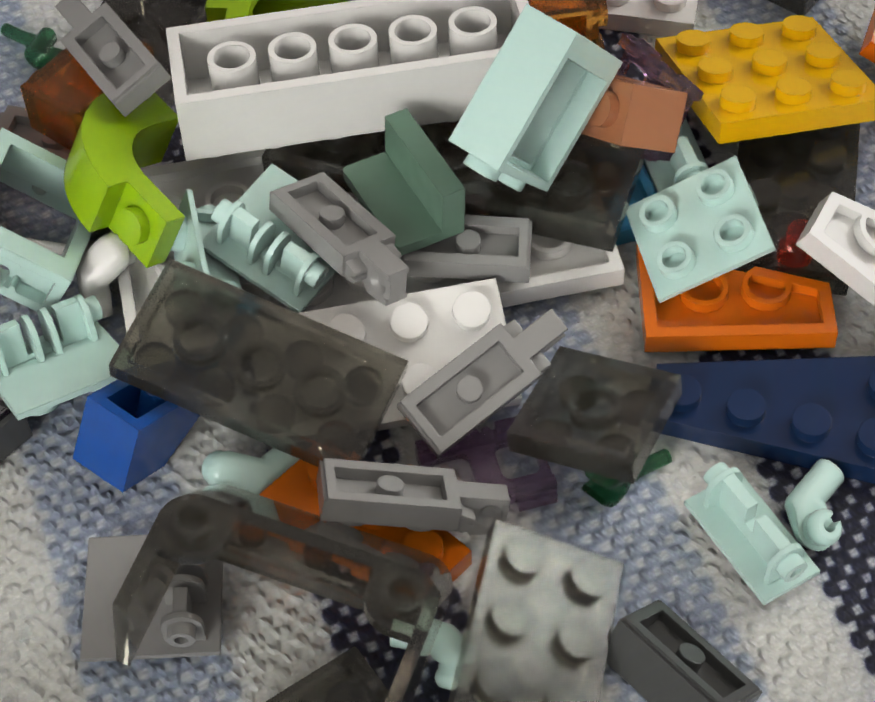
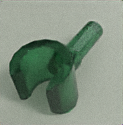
M5 23L1 27V34L26 46L25 58L38 71L44 73L51 72L64 56L62 49L53 47L57 42V35L49 27L40 29L37 34L29 33L9 23Z
M664 448L634 463H628L621 469L603 456H599L586 468L585 475L590 480L582 486L581 490L601 505L614 507L623 499L632 483L672 462L671 454Z

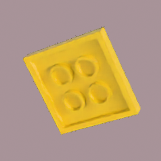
M793 15L779 22L764 24L742 22L736 23L728 29L706 32L684 30L678 33L677 36L656 38L654 59L677 90L688 93L687 103L718 144L875 121V84L813 17Z

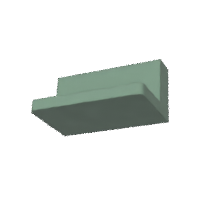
M407 108L386 115L385 152L345 166L343 174L345 182L360 204L396 235L395 247L403 256L464 232L465 187Z

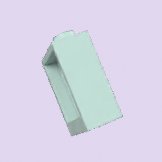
M526 3L448 140L468 152L463 164L494 182L499 180L519 192L523 190L526 183L547 192L623 62L578 32Z
M2 127L0 130V182L76 219L61 256L0 226V265H4L9 269L5 270L0 267V294L36 312L38 309L45 307L50 315H52L51 305L60 302L71 284L92 232L89 233L80 222L68 201L64 187V168L67 160Z

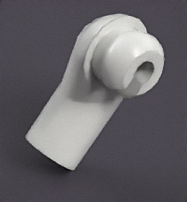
M108 233L100 237L83 254L76 270L79 294L84 298L94 295L101 306L103 318L113 315L110 283L128 265L133 264L137 260V257L129 250L128 246L114 233Z

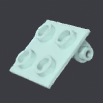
M736 155L624 208L659 303L776 251L758 208L757 198L746 180Z
M271 163L237 201L231 203L227 199H223L216 206L211 216V219L216 224L202 240L205 252L294 312L300 313L306 309L337 271L269 210L270 192L298 181Z
M77 294L51 305L58 330H56L48 310L45 307L38 309L37 314L43 335L40 337L30 317L27 314L20 316V324L26 342H24L20 326L15 319L0 325V397L18 421L29 416L48 414L54 411L61 403L88 392H96L138 368L136 363L97 321L103 319V312L94 295L84 298L81 294Z

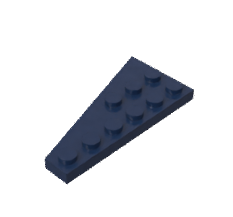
M875 356L657 364L642 414L641 428L650 432L811 469L819 459H826L836 464L843 472L844 477L875 484Z

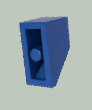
M170 349L87 396L73 459L121 492L128 490L165 466L218 392L220 381Z

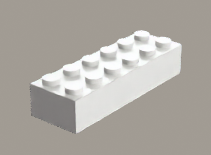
M355 0L166 28L175 106L186 161L217 158L235 153L276 149L288 145L328 139L336 140L348 136L385 131L386 115L406 108L419 126L459 121L523 8L529 2L528 0Z

